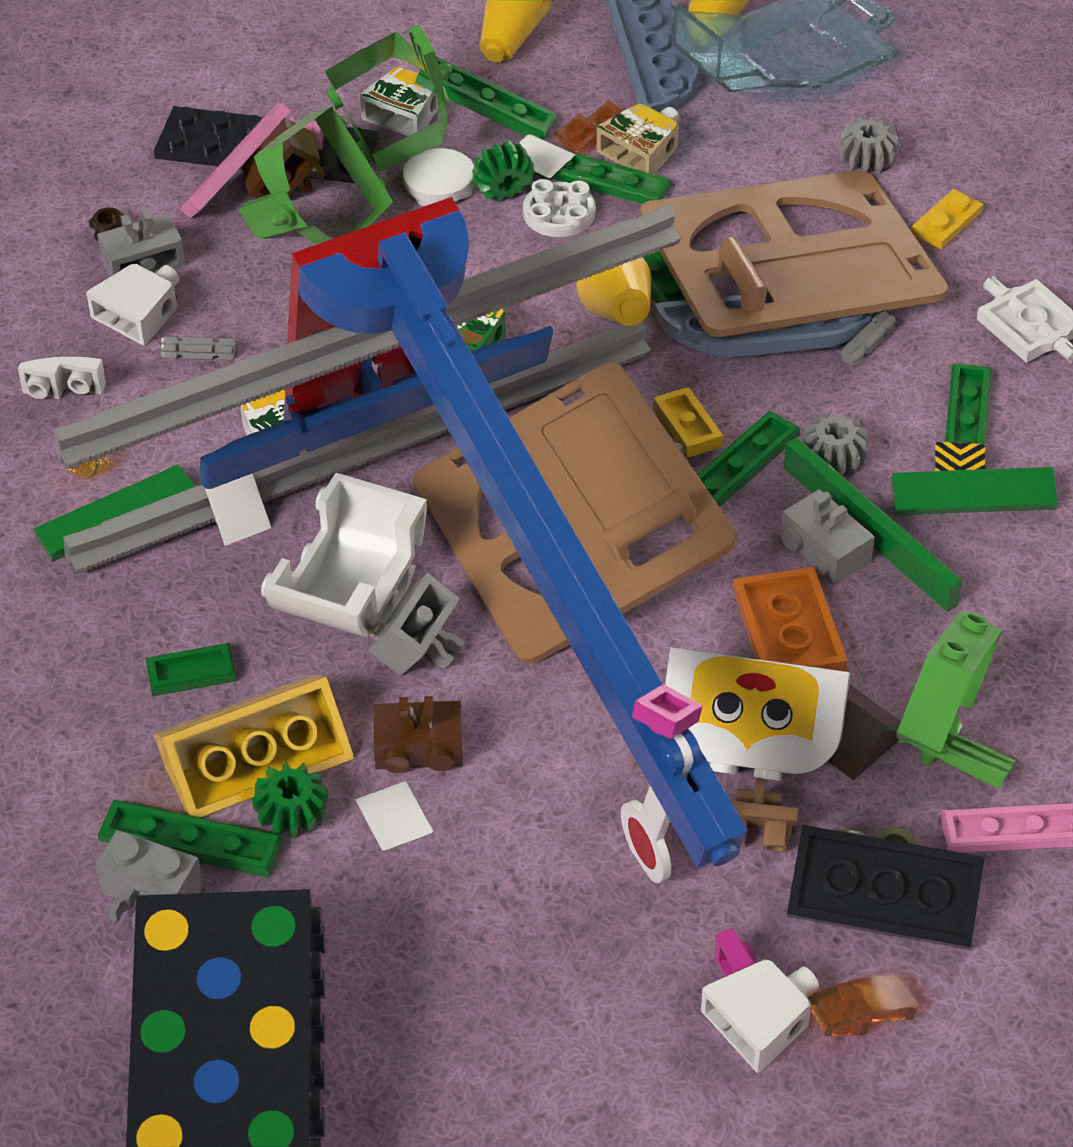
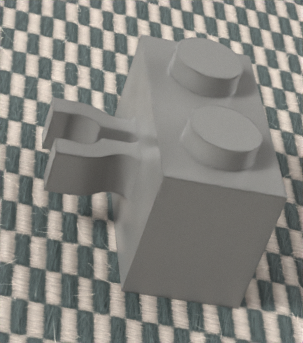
M147 208L141 210L142 220L133 224L128 214L120 216L122 227L97 234L101 259L110 276L131 264H138L153 273L164 265H168L173 269L186 265L182 239L168 213L152 218Z
M819 489L783 511L780 536L787 549L792 552L797 550L808 560L810 567L814 566L817 575H825L836 584L872 561L875 537L847 513L848 509L843 505H837L827 491L822 492Z
M426 573L404 594L367 651L399 676L416 663L425 652L429 654L431 660L438 667L445 669L451 664L454 657L448 654L443 646L456 652L464 643L457 635L446 632L441 628L460 598L429 573Z
M116 830L95 864L102 894L115 898L107 909L110 920L115 922L120 920L121 915L125 911L131 910L133 905H136V895L200 893L203 888L198 857ZM135 912L131 916L133 928H135Z

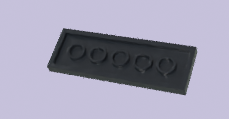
M173 106L155 146V159L218 167L263 117ZM347 127L355 143L359 142L360 139L354 128ZM357 127L373 154L378 141V131ZM324 135V145L322 150H318L320 161L317 163L324 170L325 177L322 180L356 184Z

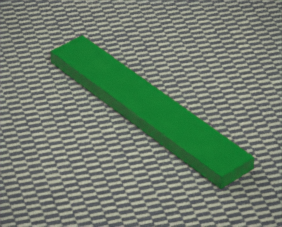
M796 437L786 443L784 469L811 493L819 489L822 492L827 491L837 505H843L848 509L847 513L875 537L874 548L945 611L948 612L958 606L962 579L800 439Z

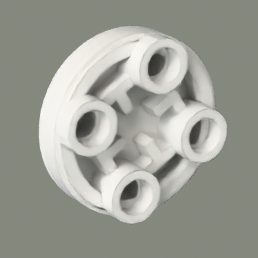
M445 148L429 149L411 157L406 162L403 168L404 187L408 194L415 198L416 202L421 206H427L452 197L454 201L467 199L471 196L475 184L472 177L474 164L461 152Z
M546 179L535 181L532 184V191L528 193L523 202L525 222L536 232L552 237H567L584 231L592 224L596 214V204L593 196L589 193V185L583 181H573L571 183L551 182Z

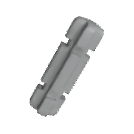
M880 311L872 319L873 321H870L852 339L853 341H850L842 349L843 355L841 360L851 366H858L865 359L863 355L868 356L885 339L883 335L888 336L895 329V316L889 315L886 311Z
M164 336L161 340L160 350L161 356L166 359H177V356L180 355L182 359L213 360V357H218V360H234L236 356V342L233 338H219V341H214V337L183 336V340H178V336Z

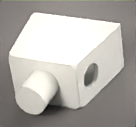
M131 264L86 292L90 316L145 346L177 309L174 286L179 283L178 274L168 265L162 266L153 273L138 264Z
M762 960L703 987L701 1012L758 1074L809 1026L811 1004L807 998L819 990V983L815 975L807 967L803 966L786 977L772 961Z

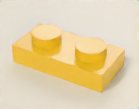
M952 189L912 225L911 232L915 237L942 250L982 213L984 204Z
M689 387L653 397V410L675 442H679L683 446V453L686 458L723 447V434Z

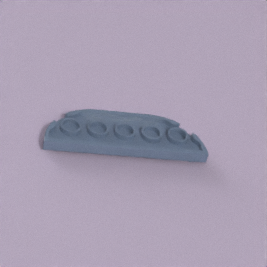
M604 0L637 104H644L657 112H661L666 107L676 109L692 95L696 87L698 62L683 17L676 4L672 0Z
M766 293L765 304L771 303V300ZM741 295L721 297L729 309L741 308ZM687 300L654 304L656 322L667 336L689 348L712 354L719 359H727L731 356L765 355L827 347L837 348L842 346L843 343L852 340L872 321L875 313L732 336L713 337L704 332Z

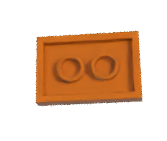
M814 566L733 579V593L755 659L846 672L847 658Z

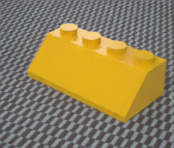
M316 674L153 734L165 769L187 814L198 818L254 797V785L257 778H266L265 772L268 766L280 771L285 760L293 769H297L305 762L308 767V773L321 772L355 759L326 676Z

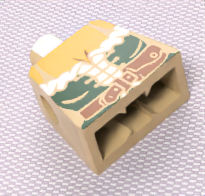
M636 104L597 126V152L622 166L655 175L678 148L680 116L672 107H666L661 112H657L644 104Z

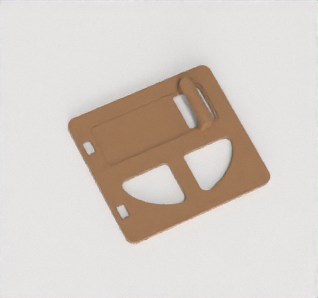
M854 170L653 200L643 203L640 207V217L667 205L671 207L676 215L673 226L681 237L680 242L673 247H668V249L659 250L702 329L706 334L713 337L732 336L940 302L947 296V283L875 178L866 171ZM876 199L879 205L871 206L868 201ZM806 205L827 208L851 215L868 226L798 236L794 233L778 206ZM740 211L747 212L753 217L768 241L740 246L736 239L729 237L722 241L718 250L698 252L690 247L693 238L705 226L721 217ZM919 263L923 269L914 270L911 264ZM731 274L741 291V308L729 309L710 278ZM766 293L770 298L771 303L765 304Z
M604 363L509 417L622 614L730 553L736 547L738 538L734 527L622 366L618 363ZM581 390L583 391L585 396L564 406L563 400ZM456 447L421 467L413 477V484L421 498L427 499L428 510L516 657L524 663H539L570 644L543 596L521 587L503 573L507 564L520 557L508 534L504 532L493 539H483L481 537L479 506L483 490L467 463L459 468L455 465L454 462L463 458L461 451ZM682 516L694 534L641 566H635L629 558L630 551L628 547Z

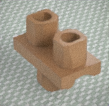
M756 777L755 790L737 788L736 801H731L746 828H764L763 850L786 852L791 839V832H796L798 808L780 806L781 793L764 791L765 779ZM745 836L744 841H743V843H742V845H741L742 848H745V839H746V836Z

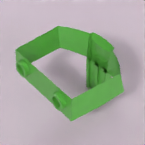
M420 25L407 29L412 46L400 34L394 32L359 50L325 71L331 87L326 90V93L335 110L340 107L343 109L360 139L356 143L367 161H373L378 172L444 142L447 131L446 104L450 100L442 84L445 83L444 79L451 73L452 66L448 63L438 65L435 50ZM394 57L417 66L429 75L432 85H436L439 110L438 121L372 154L338 96L336 89Z
M332 106L309 114L281 133L254 156L258 171L271 194L245 202L238 211L256 237L262 239L296 230L314 245L332 239L314 225H307L297 213L287 194L290 187L284 168L283 142L313 120L316 121L373 209L350 232L370 226L393 202L386 191L385 183L375 174L348 132L345 120L336 113Z
M960 611L927 655L897 730V739H899L898 743H909L917 747L921 751V762L923 764H931L938 758L999 789L1016 760L958 735L963 726L958 718V708L960 705L972 708L1003 629L989 624V621L979 614Z

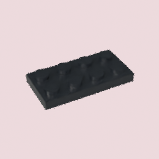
M802 825L787 917L970 950L985 857Z

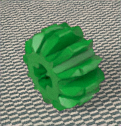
M507 140L502 145H498L494 141L491 149H481L482 156L473 159L474 169L472 170V177L475 185L479 187L480 192L486 199L492 197L497 201H501L504 197L512 199L513 195L517 192L525 193L524 186L533 183L534 164L531 157L528 156L526 149L520 143L514 145L510 140Z
M285 760L280 771L268 766L265 772L266 778H257L254 785L255 794L252 797V806L255 812L258 813V821L261 823V826L272 825V831L278 835L284 830V827L290 828V834L294 838L299 832L300 825L312 832L313 828H315V820H323L326 814L325 804L328 801V789L322 785V777L319 771L308 773V767L305 762L297 769H293L287 760Z

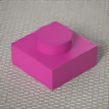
M662 684L635 701L632 717L649 726L655 733L672 739L699 722L703 705Z
M733 928L716 934L714 958L725 976L757 963L751 946L747 942L742 943Z

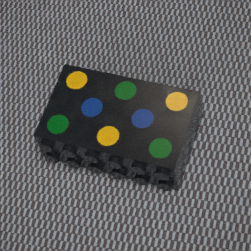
M310 889L136 895L126 1147H322L321 1138L316 1137H325V1108L322 1107L321 1090H325V1061L322 1060L321 1044H325L326 1037L325 1015H322V999L325 998L326 994L325 970H322V954H325L326 938L325 926L322 925L321 906H313Z

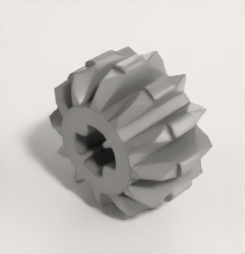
M857 117L855 123H846L845 128L841 131V136L838 138L841 163H849L851 171L862 167L863 171L867 172L869 168H873L879 174L883 166L891 168L899 151L896 128L887 126L886 120L874 121L872 117L869 120Z
M828 412L825 419L814 416L811 424L805 426V430L802 433V442L841 476H843L845 469L856 473L859 465L864 464L867 458L869 437L867 429L861 428L859 419L848 420L846 413L840 417H835Z

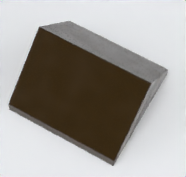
M849 684L841 742L837 751L828 762L852 780L856 779L899 741L897 739V730L901 721Z

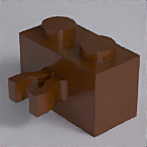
M284 117L242 166L248 195L257 199L271 194L258 171L254 156L281 133L295 125V122ZM303 127L283 142L284 168L290 190L287 192L288 196L297 186L303 192L312 191L311 180L305 177H315L320 181L325 177L323 167L317 164L320 161L314 133Z
M424 696V702L408 703V697H399V703L373 704L376 769H386L392 773H401L409 768L430 767L435 771H446L453 766H463L461 700L433 702V696Z

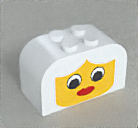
M670 647L665 685L703 705L699 722L691 726L689 730L695 736L707 761L710 762L713 771L736 774L739 771V766L755 768L753 777L780 780L782 779L783 772L801 774L819 768L830 760L837 751L843 733L850 672Z

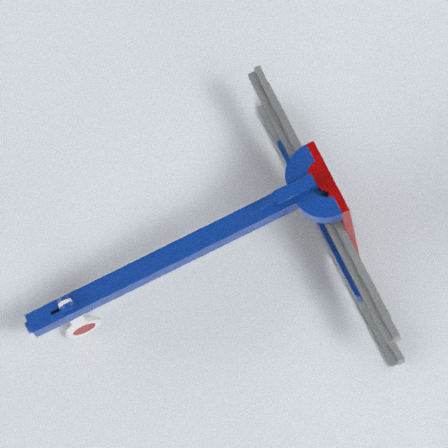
M452 197L292 253L288 339L286 345L96 413L93 417L53 429L55 452L61 464L65 463L67 469L79 467L80 464L84 465L85 462L89 463L90 460L94 461L95 459H100V457H105V455L115 454L116 451L120 452L121 449L125 450L126 447L130 448L131 445L135 446L136 443L140 444L141 442H146V440H151V438H156V436L165 435L167 432L171 433L172 430L176 431V429H181V427H186L192 423L196 424L197 421L201 422L202 419L206 420L207 417L211 418V416H216V414H221L232 408L236 409L237 406L241 407V405H246V403H251V401H256V399L260 400L261 397L265 398L266 395L270 396L271 393L275 394L281 390L285 391L283 422L238 438L216 451L200 457L201 485L106 520L101 525L64 536L65 557L69 565L73 566L76 574L87 572L88 569L92 570L93 567L97 568L98 565L102 566V564L112 560L116 561L117 558L125 557L127 554L130 555L145 549V547L149 548L150 545L154 546V544H159V542H164V540L169 538L173 539L174 536L177 537L192 531V529L196 530L197 527L201 528V526H206V524L211 522L215 523L216 519L205 488L213 489L253 473L262 502L266 503V501L276 497L279 498L281 495L284 496L289 494V492H294V490L298 491L299 488L302 489L312 485V483L316 484L317 481L321 482V480L330 478V476L333 477L335 473H343L349 469L352 470L362 464L365 465L367 462L370 463L375 461V459L379 460L380 457L383 458L393 454V452L397 453L398 450L410 448L411 445L415 446V444L424 442V440L428 441V439L438 435L441 436L442 433L450 432L650 785L643 804L637 800H631L624 803L621 807V822L626 840L632 853L649 878L655 883H661L671 876V861L664 841V836L670 822L697 869L713 862L714 866L723 865L740 853L739 849L748 830L702 753L693 733L688 728L670 739L667 736L655 733L649 726L632 717L635 701L658 688L663 683L505 412L507 408L511 409V407L516 405L519 406L520 403L524 404V402L529 400L532 401L533 398L537 399V397L550 394V392L562 388L604 363L614 362L622 366V364L626 365V363L646 357L650 354L651 349L644 339L645 327L642 322L635 326L624 325L611 332L598 334L549 353L553 335L552 326L527 335L503 339L471 352L456 328L458 324L462 325L463 322L467 323L472 321V319L476 320L477 317L481 318L486 316V314H491V312L495 313L496 310L500 311V309L505 307L509 308L510 305L513 306L524 300L527 301L528 298L532 299L537 297V295L541 296L542 293L546 294V292L551 290L555 291L556 288L559 289L569 285V283L573 284L583 278L587 279V277L597 273L600 274L601 271L605 272V270H610V268L614 269V267L624 263L627 264L628 261L632 262V260H637V258L641 259V257L651 253L654 254L664 248L668 249V247L675 246L680 242L681 237L673 226L676 215L669 205L636 219H628L464 279L469 250V235L464 217ZM372 361L374 365L378 364L377 374L372 367Z

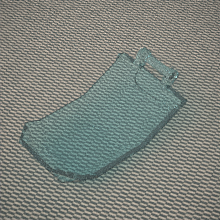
M675 0L671 3L673 46L731 93L792 94L829 89L899 54L894 47L878 36L881 31L892 25L895 13L886 6L881 7L873 0H850L871 16L865 25L841 7L848 0H774L743 15L691 12Z

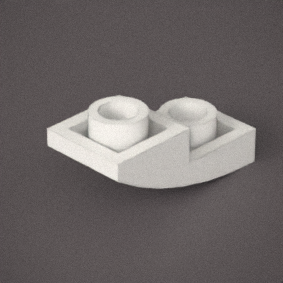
M52 357L23 362L18 367L23 393L29 394L36 399H44L45 397L60 399L64 389H70L77 394H86L88 392L102 394L106 386L102 359Z

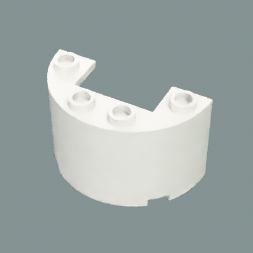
M335 473L328 486H323L316 498V509L319 510L321 529L314 541L307 543L304 547L301 561L294 572L291 571L290 560L284 558L280 560L274 572H269L264 578L261 595L266 597L268 604L273 609L368 638V635L376 637L406 593L416 567L411 564L415 557V545L421 546L424 536L427 499Z

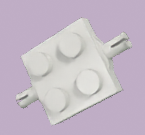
M991 276V278L989 277L985 281L983 288L993 295L995 299L978 308L977 320L1026 363L1052 350L1060 353L1069 363H1073V344L1069 342L1073 339V310L1037 279L1023 286L1007 288L995 276Z

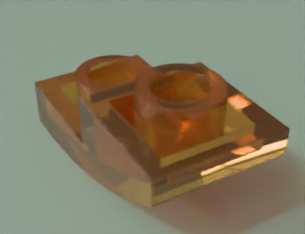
M608 100L587 118L579 112L553 134L554 138L571 152L584 155L597 148V126L623 111Z
M899 973L881 974L850 980L810 995L808 998L811 1004V1012L826 1037L866 1035L873 1021L913 1020L919 1008Z

